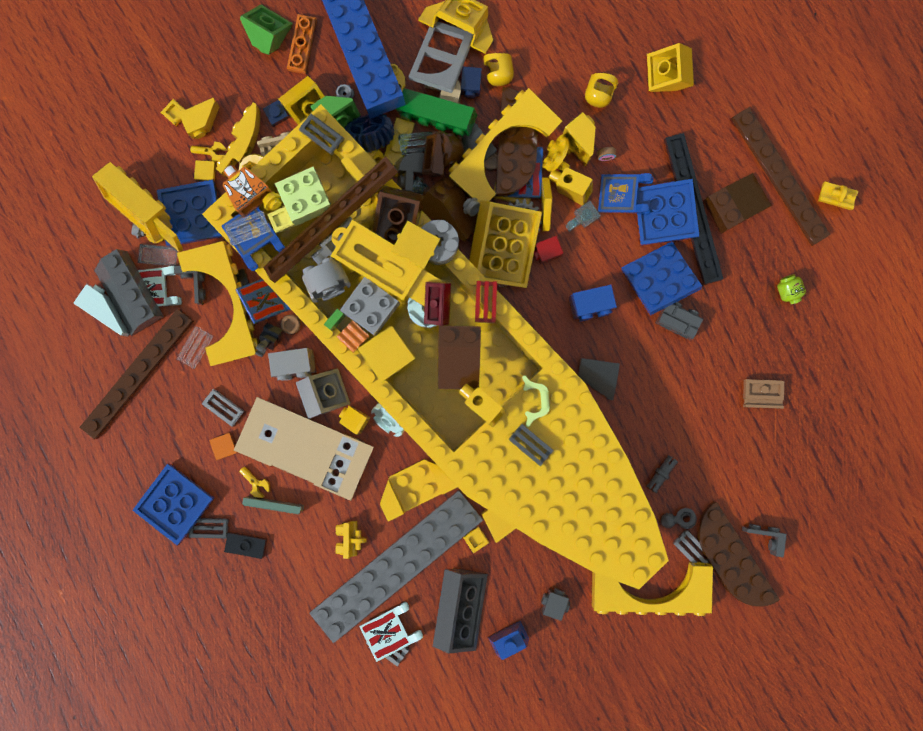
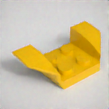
M445 0L426 7L419 17L418 21L432 28L441 18L464 31L474 34L470 47L485 54L493 42L487 21L488 6L476 0Z
M424 459L389 477L380 506L389 522L403 515L406 511L457 488V485L437 464Z

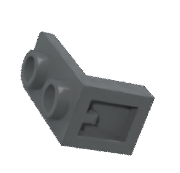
M174 266V274L180 276L181 279H192V276H194L195 304L203 305V300L206 299V292L202 281H205V273L199 271L182 272L181 266Z
M749 524V527L742 528L747 533L772 536L768 543L770 554L784 557L787 534L780 532V528L768 527V530L761 529L760 525Z

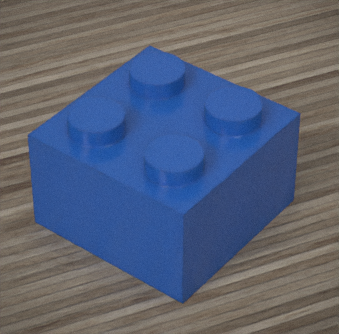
M612 285L576 292L569 297L573 319H579V322L590 320L593 318V315H598V318L608 316L612 313L613 309L617 308Z

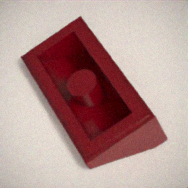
M426 282L424 324L449 325L451 283Z

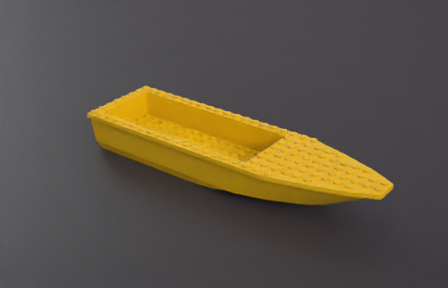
M320 104L311 114L344 137V141L339 144L338 149H335L333 155L299 131V128L307 119L306 117L255 164L250 171L262 180L272 192L279 194L275 183L314 167L332 205L357 183L343 166L341 160L344 157L348 156L351 158L357 152L363 150L374 165L377 163ZM311 120L310 124H312L318 130L323 132L333 141L337 140L334 136H332L330 133H328L326 130H324L322 127H320L318 124ZM308 127L305 128L308 132L317 137L327 146H332L330 143L321 138L311 129H309ZM392 179L384 185L401 189ZM384 186L350 215L353 220L371 231L373 230L379 191ZM225 192L202 215L237 251L222 228L223 224L239 214ZM262 203L258 207L273 228L267 215L273 211H267ZM421 211L418 224L420 228L431 221L423 211ZM319 216L280 232L277 236L286 247ZM442 240L438 242V247L442 246ZM270 242L251 255L259 266L255 270L257 274L467 497L549 549L596 574L640 589L669 561L655 515L625 452L585 382L498 291L496 323L475 322L476 281L485 282L488 280L459 249L449 263L435 265L428 262L424 270L445 283H451L449 325L444 326H481L479 388L506 411L493 428L464 403L466 399L459 393L461 389H438L439 325L427 328L415 324L408 313V296L402 300L380 287L398 300L400 304L379 333L392 325L415 358L411 363L381 383L357 349L353 353L337 338V335L347 327L352 319L346 315L333 331L324 325L336 309L340 310L364 276L341 263L351 286L349 288L345 286V292L332 299L323 301V298H317L318 302H312L302 276L304 275L303 269L318 265L311 256L322 248L320 244L276 283L269 279L263 268L279 253ZM485 286L480 287L479 318H483ZM489 286L487 319H491L493 286ZM356 323L363 331H365L370 336L362 345H364L366 342L375 337L369 331H367L358 323ZM524 375L534 383L545 385L549 391V412L545 416L535 419L529 427L526 426L527 416L525 412L537 413L541 410L540 391L536 388H531L527 391L523 390L525 383L522 377ZM477 400L476 405H481L483 400ZM521 424L554 450L541 466L508 440ZM523 430L520 431V433L525 438H527L531 443H533L544 454L546 453L547 450L545 448H543L539 443H537L526 432H524ZM518 436L515 437L518 443L537 459H541V456Z

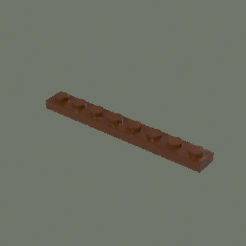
M750 107L733 116L731 120L811 246L828 237L830 233Z
M386 156L263 267L271 281L276 283L398 173V170Z
M176 309L82 423L80 428L93 439H97L194 321L180 309Z

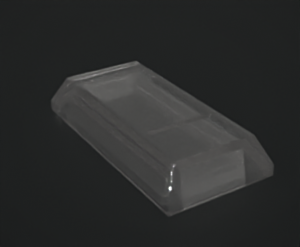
M140 244L138 263L176 266L178 251L174 247Z

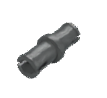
M667 455L660 468L655 470V475L646 486L648 489H651L656 484L652 490L656 494L664 481L670 478L669 474L678 463L674 459L669 465L673 458L670 455Z

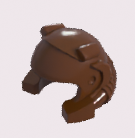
M444 131L432 132L431 135L437 133L441 135L444 168L448 165H454L456 162L460 164L464 160L462 157L464 154L462 137L455 133H445Z

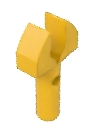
M214 142V145L210 148L191 146L190 148L191 153L210 155L214 162H218L221 157L225 156L217 155L215 152L219 150L228 151L220 142Z
M246 467L240 469L239 472L252 485L253 490L250 493L254 497H265L259 491L258 486H263L267 492H270V483L266 478L262 481L257 480Z

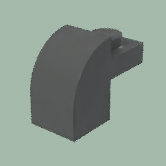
M410 153L396 161L394 167L400 173L397 185L402 190L413 191V175H424L422 174L424 153Z

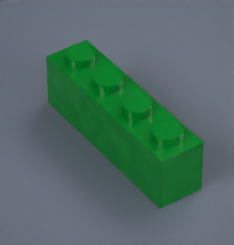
M403 88L402 93L406 105L396 109L403 120L411 121L412 119L418 121L423 126L433 125L440 131L450 130L459 136L471 135L477 118V113L473 107Z

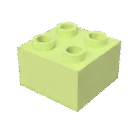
M314 167L275 183L289 217L295 226L320 216L331 206Z

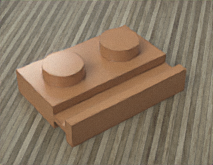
M744 379L743 407L784 409V381Z

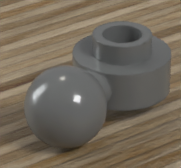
M683 508L678 511L676 516L671 513L663 514L660 522L665 528H672L675 524H679L684 529H690L695 526L697 517L693 510ZM689 517L690 521L684 522V519Z

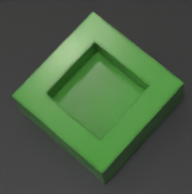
M336 309L324 325L333 331L346 315L339 309Z

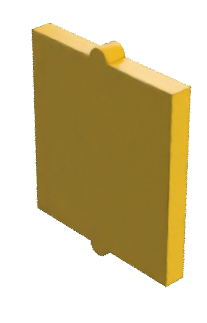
M407 221L401 234L397 235L398 239L391 252L424 269L430 257L434 256L433 251L440 238Z

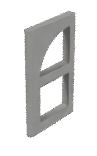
M437 21L436 25L433 28L429 27L409 74V80L452 93L469 52L474 34ZM435 31L462 39L457 55L429 47ZM424 56L452 64L451 67L440 73L426 74L418 72Z

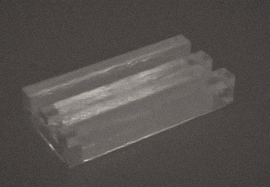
M262 210L224 225L232 246L271 231L264 211ZM261 218V221L247 225L241 229L231 232V229L239 227L241 225ZM264 225V227H262V228H259V229H257V230H254V231H251V232L246 233V234H244V235H241V236H238V237H236V238H233V237H235V236H237V235L243 234V233H245V232H248V231H250V230L256 229V228L261 227V226Z
M195 326L177 360L195 369L213 335ZM198 332H200L187 357L184 359ZM204 335L207 336L202 346L200 347L197 355L195 356L193 362L191 363L190 359L192 358L194 352L199 346L202 338L204 337Z

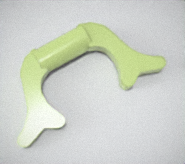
M524 375L522 377L525 383L523 390L527 391L531 388H536L540 391L541 410L537 413L525 412L527 416L526 426L529 427L535 419L545 416L549 412V391L545 385L534 383Z

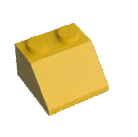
M678 43L647 54L650 92L678 91L694 86L692 48Z
M307 76L278 100L297 125H299L313 112L310 106L325 96L317 84Z
M582 112L564 128L562 135L569 138V144L575 148L573 153L586 166L593 156L596 127L594 126L593 119Z

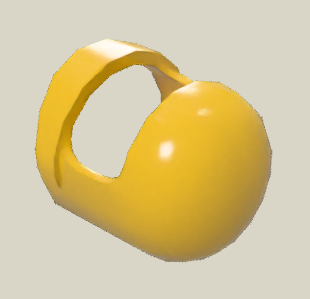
M493 53L486 54L483 57L484 65L488 66L491 71L487 75V80L491 85L505 86L513 80L514 70L510 54ZM493 59L498 60V62H489V61H490V60H493Z
M606 73L592 74L585 92L586 101L597 108L608 106L614 90L617 88L618 79ZM597 80H607L611 82L613 86L601 84L597 82Z

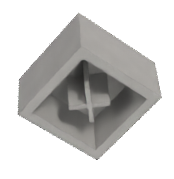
M364 277L340 311L376 336L400 303Z
M302 348L268 353L271 377H275L277 380H293L292 376L296 375L297 378H306L312 376L311 373H316L312 349Z

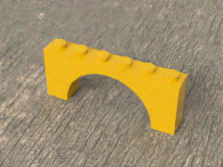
M529 88L526 92L521 90L514 98L516 103L512 107L508 104L501 112L504 116L499 121L495 119L489 125L490 131L486 136L483 133L475 141L477 146L473 150L469 148L462 155L464 160L460 164L456 162L449 169L451 174L448 177L471 199L477 198L479 203L481 200L490 201L496 194L486 179L484 159L489 144L499 133L509 128L527 127L537 130L545 137H548L562 122Z
M226 241L177 253L182 272L199 271L215 277L226 287L233 302V320L228 332L218 342L205 347L210 366L255 355L256 347L259 344L258 339L253 336L254 324L248 318L247 311L236 292L237 288L242 287V283L237 281L238 269L236 263H232V248Z
M689 562L686 576L680 586L669 595L657 599L636 597L627 592L618 581L592 572V607L599 614L616 612L617 614L625 615L628 612H636L639 615H646L647 612H655L657 615L674 613L675 615L684 616L686 613H694L697 616H705L706 613H712L713 566L709 563Z

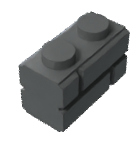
M679 302L662 309L655 322L656 324L688 340H692L695 337L703 321V318L699 317L700 313L692 309L687 311L681 308L682 304Z

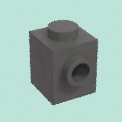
M554 588V590L548 589V592L543 594L541 604H543L541 611L543 615L562 621L564 612H568L571 602L568 601L569 598L564 590Z

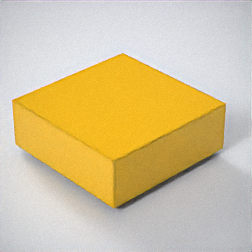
M172 99L160 113L177 127L182 121L178 113L185 109Z
M196 160L194 179L196 181H215L216 163L214 161Z
M479 526L463 537L473 553L489 543Z

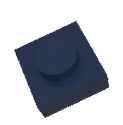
M279 100L263 108L273 127L289 119Z

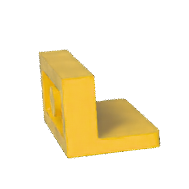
M360 150L351 158L346 156L341 160L345 169L356 182L375 166L363 150Z

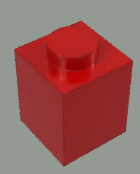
M557 236L536 243L533 256L536 261L539 260L541 265L561 257L563 251Z

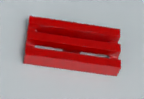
M476 281L475 322L496 323L497 281ZM481 286H485L483 318H479ZM489 286H493L491 319H487Z

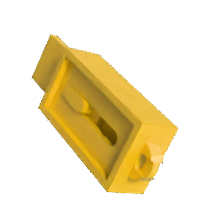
M109 162L92 176L103 197L156 243L162 237L177 251L181 252L183 250L177 235L171 230L173 228L170 223L171 218L165 212L166 207L159 200L155 201L147 189L142 190L133 177L128 178L126 172L120 166L116 167Z
M352 220L347 228L339 227L332 234V242L336 247L331 257L402 300L408 296L425 307L426 282L445 283L426 270L391 252L394 244L355 220ZM341 233H343V236H342L341 239L338 241L339 235H340Z

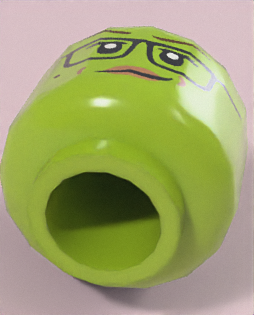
M795 274L780 279V283L777 285L782 301H790V304L802 301L801 297L806 294L802 278L796 277Z

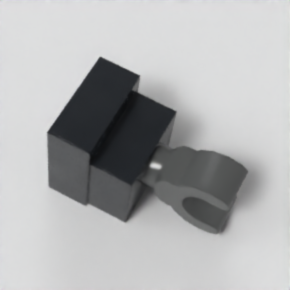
M267 322L259 336V344L256 347L257 351L255 354L263 357L267 349L273 351L281 341L282 329Z

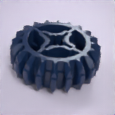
M366 113L364 116L353 118V121L348 122V125L344 126V129L366 152L370 153L374 150L378 151L379 148H385V145L390 144L395 135L392 121L387 115L382 114L370 119Z

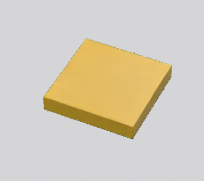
M392 325L358 348L381 383L415 360Z

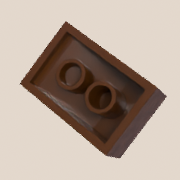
M753 173L713 193L703 201L721 234L772 206Z
M443 176L426 192L422 211L434 220H445L451 224L456 230L458 237L464 242L475 232L478 215L470 216L463 212V204L467 200L466 196L453 180Z
M384 186L379 191L372 231L395 245L398 239L397 235L401 234L407 221L418 226L424 195Z
M439 325L438 389H462L465 384H468L474 390L479 387L481 326Z

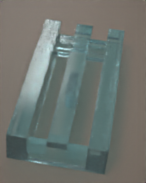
M432 132L400 134L398 140L401 154L424 153L425 147L405 149V146L425 145L426 140L405 142L403 140L423 139L431 135Z

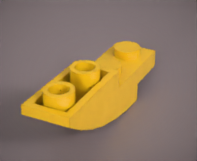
M254 102L245 109L244 116L240 122H236L233 126L231 134L236 140L230 143L226 155L217 162L216 170L226 178L227 176L224 174L225 169L228 166L240 164L243 158L251 155L260 127V109Z

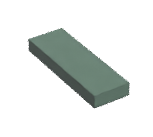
M252 496L244 497L242 503L243 506L300 514L304 509V505Z

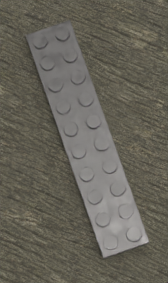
M458 490L310 611L309 614L329 639L335 643L481 523L483 519L460 490Z

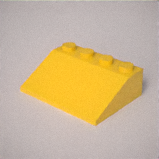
M481 200L469 261L489 282L497 281L498 284L527 288L542 212Z

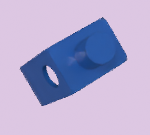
M521 621L488 637L496 655L501 660L525 649L529 642V636Z

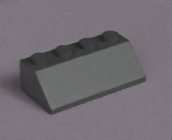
M116 249L100 259L94 271L131 336L164 317L127 251Z
M462 569L444 570L433 647L448 654L476 651L488 574Z

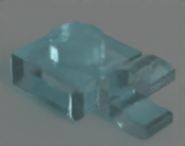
M589 201L574 211L576 217L565 226L569 232L580 224L585 228L599 219L601 215L592 202Z

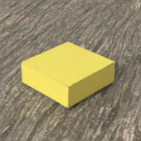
M285 207L267 214L276 234L295 226Z

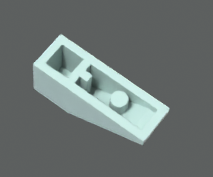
M86 284L74 301V304L119 335L128 337L130 333L110 297L104 294L105 290L96 284L94 286Z

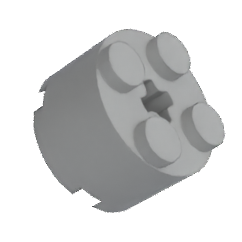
M433 220L426 223L422 229L440 238L439 241L442 240V246H436L433 251L434 256L430 257L428 262L435 265L449 263L458 251L459 239L456 230L445 220Z
M333 257L324 259L320 265L315 267L309 266L303 269L304 275L302 279L312 302H318L317 298H323V301L332 299L345 292V286L348 288L351 286L341 262L334 260Z

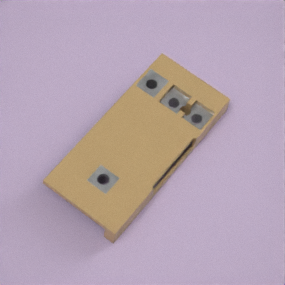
M257 397L234 451L266 465L277 467L351 501L374 447L350 435L340 433ZM267 430L272 432L271 437L265 435ZM346 442L350 443V449L345 448ZM338 460H342V461H343V466H342V467H339V466H338V464H337ZM334 469L339 470L338 476L334 474ZM331 478L336 480L335 484L330 483Z

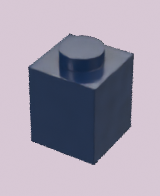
M463 67L461 95L470 99L480 96L482 68Z

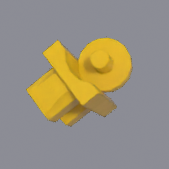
M823 182L818 201L853 210L858 191L847 188L844 185L839 186Z
M357 521L336 525V535L343 536V542L336 544V554L343 555L345 559L357 556V550H361V543L367 542L366 537H361V530H357Z

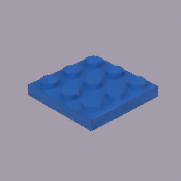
M693 179L639 187L637 204H648L651 208L650 214L637 213L641 246L699 237Z
M214 180L157 190L158 200L166 207L165 212L171 218L170 223L173 227L171 230L177 235L181 245L223 237L202 215L218 200ZM165 240L166 246L171 247L172 245Z
M673 242L622 267L623 274L650 316L702 289L701 283Z
M167 464L132 511L174 544L180 545L214 500V497L173 465Z

